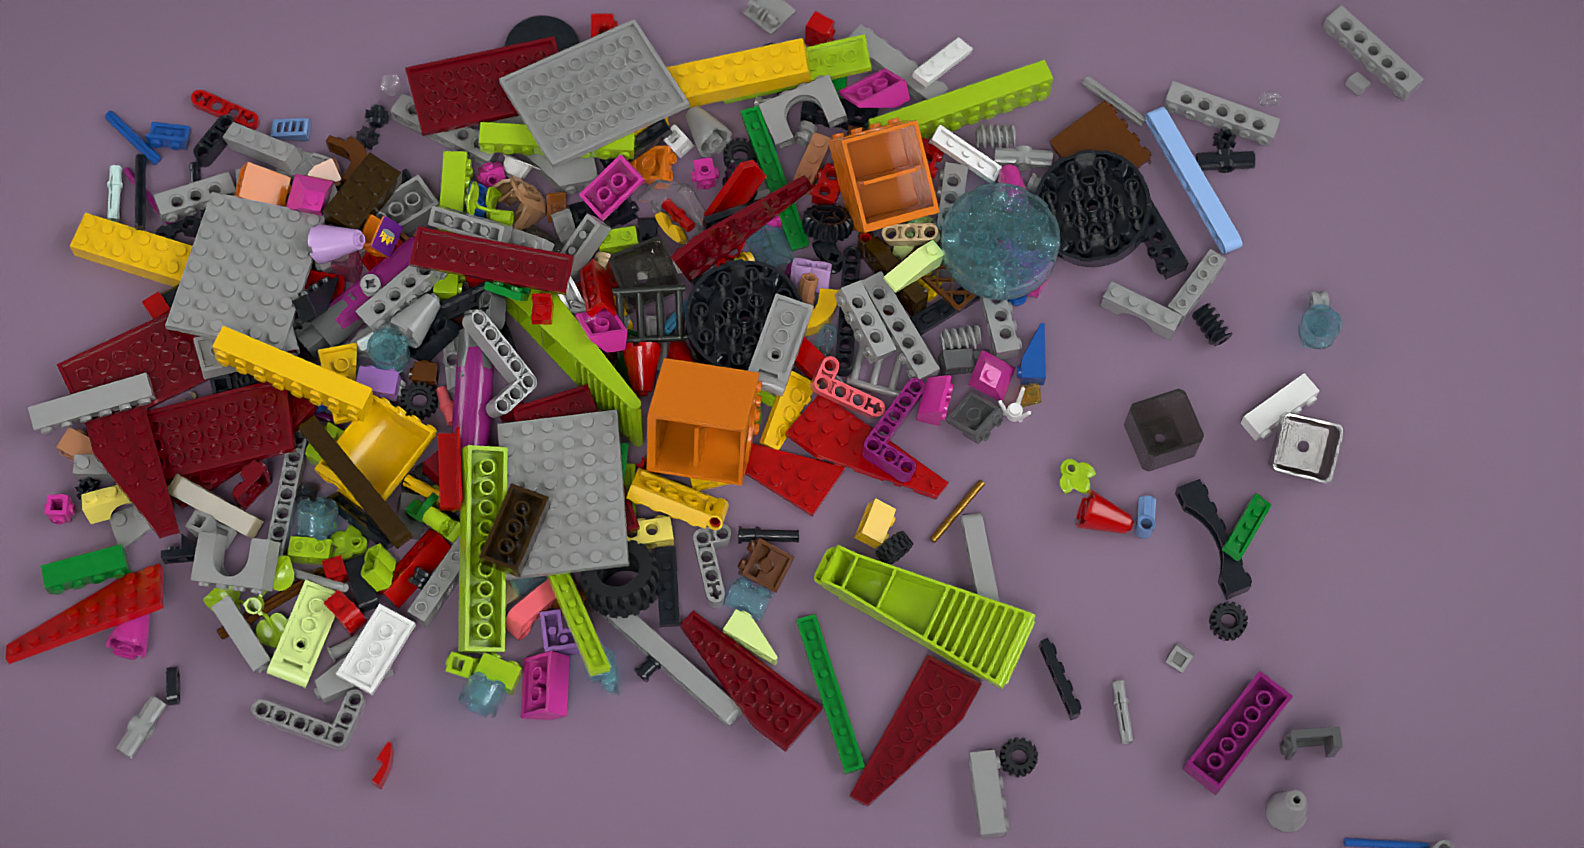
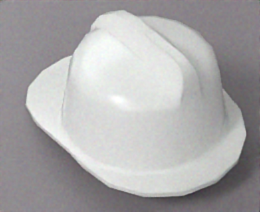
M503 153L505 156L503 170L508 178L517 176L524 179L532 168L540 170V168Z

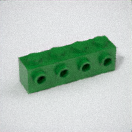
M122 544L40 566L45 589L49 594L53 595L62 594L65 590L72 588L81 589L91 583L100 584L110 578H122L125 574L131 573L126 550Z

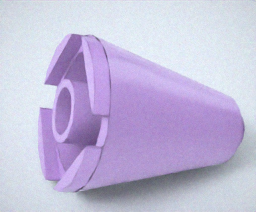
M319 224L316 227H312L308 235V247H312L313 253H310L311 257L319 264L331 262L360 250L365 244V236L357 229Z

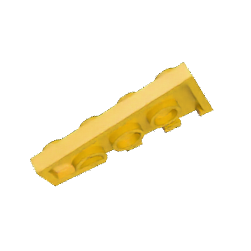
M357 342L318 350L321 367L356 381ZM332 412L334 425L352 421L343 413L336 414Z
M794 371L791 372L783 396L776 395L759 443L777 450L781 448L787 438L785 436L786 431L799 418L800 412L811 400L810 397L813 393L810 387L811 380Z

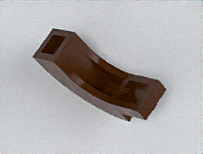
M329 135L326 139L329 152L350 161V166L342 176L345 183L367 156L363 145L351 136L345 141L340 137L336 138Z

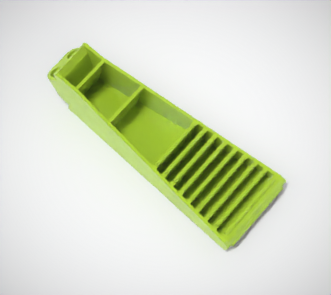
M531 289L527 301L519 302L505 297L506 312L519 323L578 387L588 384L594 403L601 411L617 410L621 433L634 446H642L644 438L641 401L598 346L588 338L580 323L556 293ZM543 292L552 294L554 303L552 325H532L533 303L531 296L533 293Z
M840 545L831 547L825 552L814 575V581L831 594L838 596V599L1000 689H1003L1005 684H1008L1035 624L1034 619L1036 615L1031 612L857 554Z

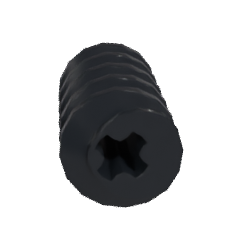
M1207 303L1198 308L1192 314V318L1197 320L1196 324L1198 326H1201L1200 330L1202 333H1205V338L1209 339V344L1218 346L1226 342L1233 334L1232 332L1225 333L1228 330V326L1221 327L1224 320L1217 321L1220 314L1213 315L1212 313L1216 308L1212 307L1209 309L1211 303Z

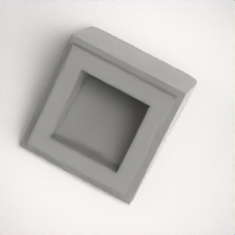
M1356 72L1347 79L1345 86L1360 96L1372 83Z
M1177 643L1165 662L1183 673L1195 654Z

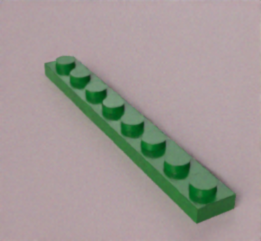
M758 105L741 110L740 115L759 167L766 175L765 183L771 194L787 185V181ZM793 203L779 214L781 227L790 252L807 248L810 245L807 235L802 229V222L796 205Z
M813 614L796 619L844 774L863 770L865 765L817 616Z

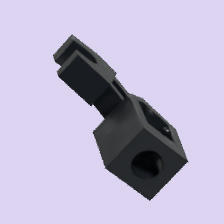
M186 216L181 221L166 226L161 225L155 234L166 236V238L173 240L176 234L183 232L187 237L196 238L201 219ZM189 225H193L192 229H189L187 227Z

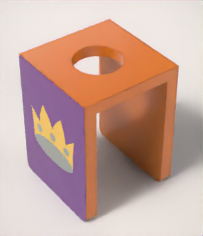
M369 215L362 230V234L365 236V244L362 249L373 256L390 258L403 227L387 216H382L380 220L374 215Z

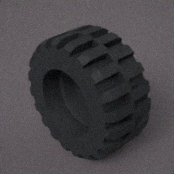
M634 540L628 541L629 566L580 572L586 599L595 611H599L603 616L609 615L610 618H617L618 616L628 618L629 615L633 614L636 616L640 614L639 611H645L650 607V603L653 604L657 599L656 595L661 590L662 579L657 560L653 552L642 543L638 545V542ZM621 571L637 573V576L628 584L622 586H609L605 584L607 579L615 573Z

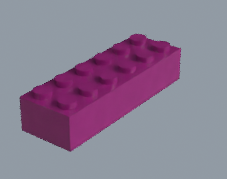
M1259 671L1182 770L1216 796L1293 696Z

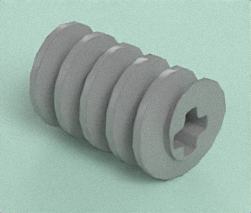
M980 124L978 130L976 129V148H979L980 143L983 144L984 148L990 143L992 149H994L995 143L998 144L999 148H1002L1003 143H1005L1006 148H1009L1010 144L1013 143L1015 148L1016 133L1014 125H1010L1009 130L1006 125H1003L1000 130L998 124L995 125L994 129H992L991 124H988L985 130L984 125Z
M974 325L973 330L970 326H966L965 331L963 327H959L958 332L955 328H951L950 334L947 329H943L942 334L939 331L942 351L947 348L954 350V347L962 349V346L965 349H969L970 345L976 350L977 344L982 345L978 325Z

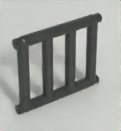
M678 284L612 289L613 296L616 298L617 315L624 326L623 296L635 295L637 336L627 337L626 343L687 341V334H684L683 292H685L686 286ZM663 293H675L677 334L665 335ZM643 294H655L657 335L645 336Z

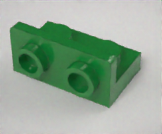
M486 281L484 285L485 290L519 302L527 301L531 290L492 281Z

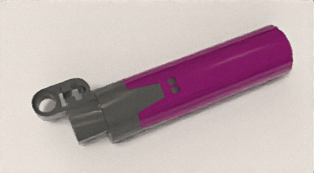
M411 236L392 252L390 258L386 257L367 273L374 274L379 278L382 286L381 289L409 266L415 237ZM361 279L330 303L328 310L318 317L311 319L308 323L307 321L302 322L300 318L294 320L292 326L299 349L304 347L314 359H317L319 357L318 350L338 346L365 324L355 312L371 298L363 293L360 285Z
M488 290L483 291L479 299V310H482L497 329L501 330L505 323L506 298ZM467 310V311H465V312H464V316H466L467 314H469V313H471V312H473V311H475V310ZM464 327L459 330L451 432L456 433V427H460L461 449L467 445L489 446L491 417L486 412V405L492 399L494 365Z

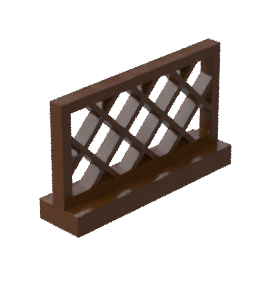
M931 230L930 235H928L927 237H933L935 235V231ZM939 230L940 240L936 244L945 253L944 257L949 259V265H940L936 268V278H928L924 275L921 279L959 313L981 291L986 290L991 285L992 277ZM923 245L915 247L902 261ZM938 269H950V278H939ZM952 269H960L963 272L964 278H952ZM939 282H950V290H941ZM953 282H964V290H953ZM966 282H974L979 287L975 291H967ZM953 295H964V301L958 305L953 300Z

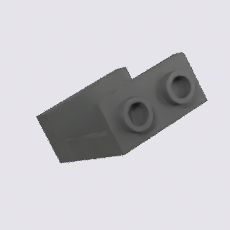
M1340 726L1291 730L1282 743H1280L1281 754L1285 755V760L1287 761L1291 760L1298 751L1297 748L1324 746L1326 758L1335 757L1343 747Z

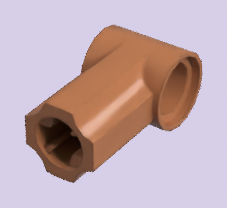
M813 273L802 274L797 291L802 298V302L814 306L819 278Z

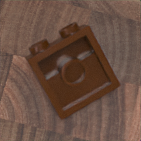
M756 538L755 541L752 539L746 549L749 551L746 558H742L738 563L737 568L740 569L738 574L777 593L795 557L761 538Z

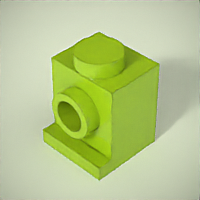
M451 651V654L446 659V672L475 679L474 672L481 659Z

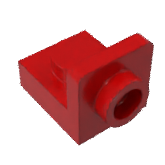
M543 292L533 293L531 296L533 303L532 325H552L554 309L552 294Z

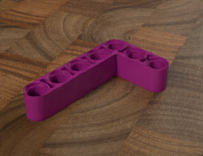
M912 378L907 382L866 438L862 448V455L866 460L901 482H908L912 479L916 464L912 459L888 443L922 397L925 384L919 378ZM911 388L917 389L918 392L912 391ZM900 403H906L908 406H902ZM889 417H894L897 421H892ZM879 432H885L887 435L882 436ZM872 446L876 450H870L868 447ZM885 457H890L893 461H887ZM901 468H907L910 472H904Z

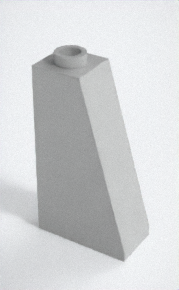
M228 596L213 605L211 608L254 673L259 671L260 674L265 672L269 667L271 658L234 600Z
M346 657L315 680L317 685L314 688L318 700H323L324 704L346 696L351 690H361L336 675ZM391 667L387 671L383 680L394 676Z

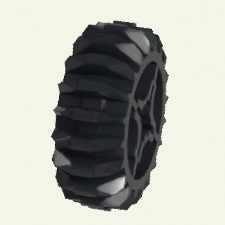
M819 203L818 206L812 205V207H808L802 216V229L805 234H808V237H813L814 240L837 243L838 240L844 241V238H849L853 231L854 225L851 215H849L846 208L842 209V206L828 205L827 203L822 205Z

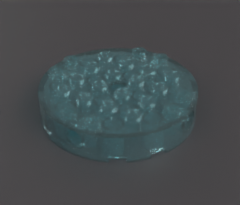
M990 183L978 186L976 189L964 193L954 202V205L947 212L944 219L940 248L944 254L943 262L946 269L960 286L983 298L1009 300L1031 293L1049 277L1059 252L1060 230L1055 215L1053 216L1048 205L1038 195H1033L1026 191L1025 188L1017 185Z

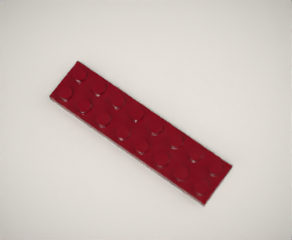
M418 226L409 265L566 295L574 255Z

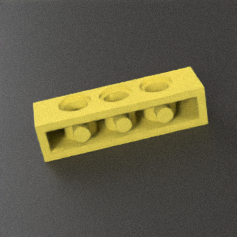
M658 515L654 519L648 520L639 518L637 521L640 530L633 531L637 536L634 538L627 537V541H637L638 545L642 543L648 549L673 546L674 537L671 518L665 515ZM650 529H655L657 533L654 535L647 534V531Z

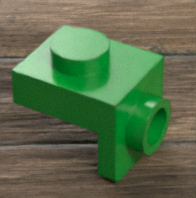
M432 492L424 503L414 499L405 512L421 523L424 514L430 507H438L435 503L439 496Z

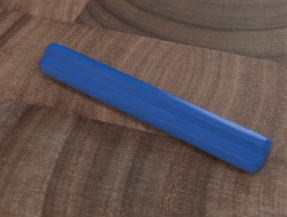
M113 111L105 114V119L137 150L144 154L153 165H157L161 161L160 155Z

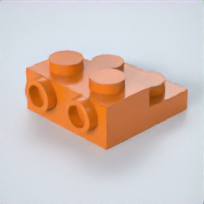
M669 145L654 146L633 160L631 164L645 180L643 183H648L650 187H668L669 181L673 180V171L671 169L672 164L677 162V156Z

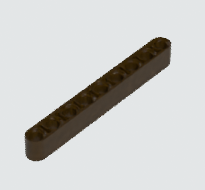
M314 415L297 427L396 549L414 537Z

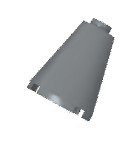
M692 107L687 111L685 118L699 154L704 158L712 157L711 155L715 153L721 154L724 148H726V144H730L732 132L701 107Z
M425 293L392 317L387 323L388 327L394 334L398 332L402 336L400 339L413 348L419 347L441 307L440 299L433 293Z
M1297 790L1275 793L1269 799L1265 810L1269 823L1274 828L1285 833L1300 829L1308 816L1305 795Z

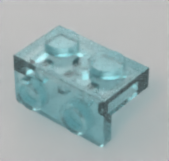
M740 578L732 583L724 604L740 612L742 610L746 611L752 617L761 621L774 595L767 588L761 586L757 588L751 585L749 580Z

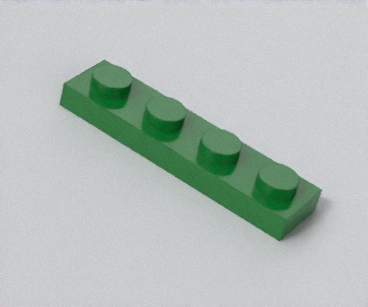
M1257 493L1254 494L1222 550L1238 562L1246 552L1272 505Z

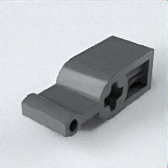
M972 349L943 350L938 357L941 375L972 373L981 351H973Z

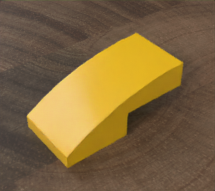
M663 212L654 215L660 227L670 238L682 245L688 243L683 228L675 224L673 225L669 215Z

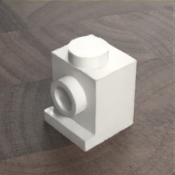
M674 124L670 127L673 134L664 139V141L681 159L694 145Z

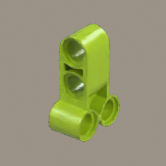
M432 506L426 511L422 521L455 543L460 536V522L438 507Z

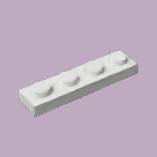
M958 37L916 69L912 77L924 87H928L971 54L973 48Z
M941 125L936 128L929 141L962 165H968V169L990 184L995 182L1002 166Z

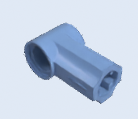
M1145 495L1138 498L1135 533L1142 539L1149 538L1156 525V499L1152 496ZM1145 524L1149 526V529H1144L1141 525Z

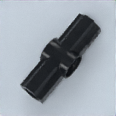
M1225 148L1214 153L1196 154V161L1201 170H1218L1220 173H1229L1235 169L1255 168L1256 158L1254 151L1233 152L1232 149Z

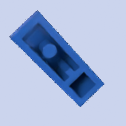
M1041 323L1021 360L1020 366H1017V378H1020V385H1044L1045 323Z

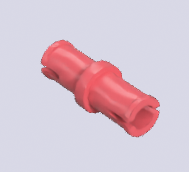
M441 386L435 390L440 403L439 409L444 414L447 426L451 427L454 401L450 399L447 387Z

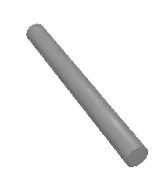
M294 569L295 578L308 580L342 592H347L348 590L347 584Z

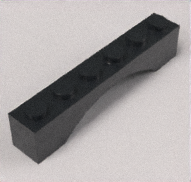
M1198 479L1178 487L1175 495L1182 510L1201 522L1215 540L1220 556L1218 584L1225 599L1228 600L1248 592L1252 586V579L1248 572L1245 573L1242 558L1237 562L1222 550L1228 539L1225 532L1226 526L1224 521L1219 519L1215 503L1211 502L1208 497L1209 492L1206 485L1202 484L1201 480Z

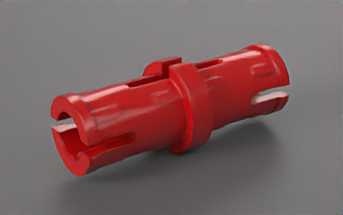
M668 198L662 203L661 207L687 233L694 229L696 224L671 199Z

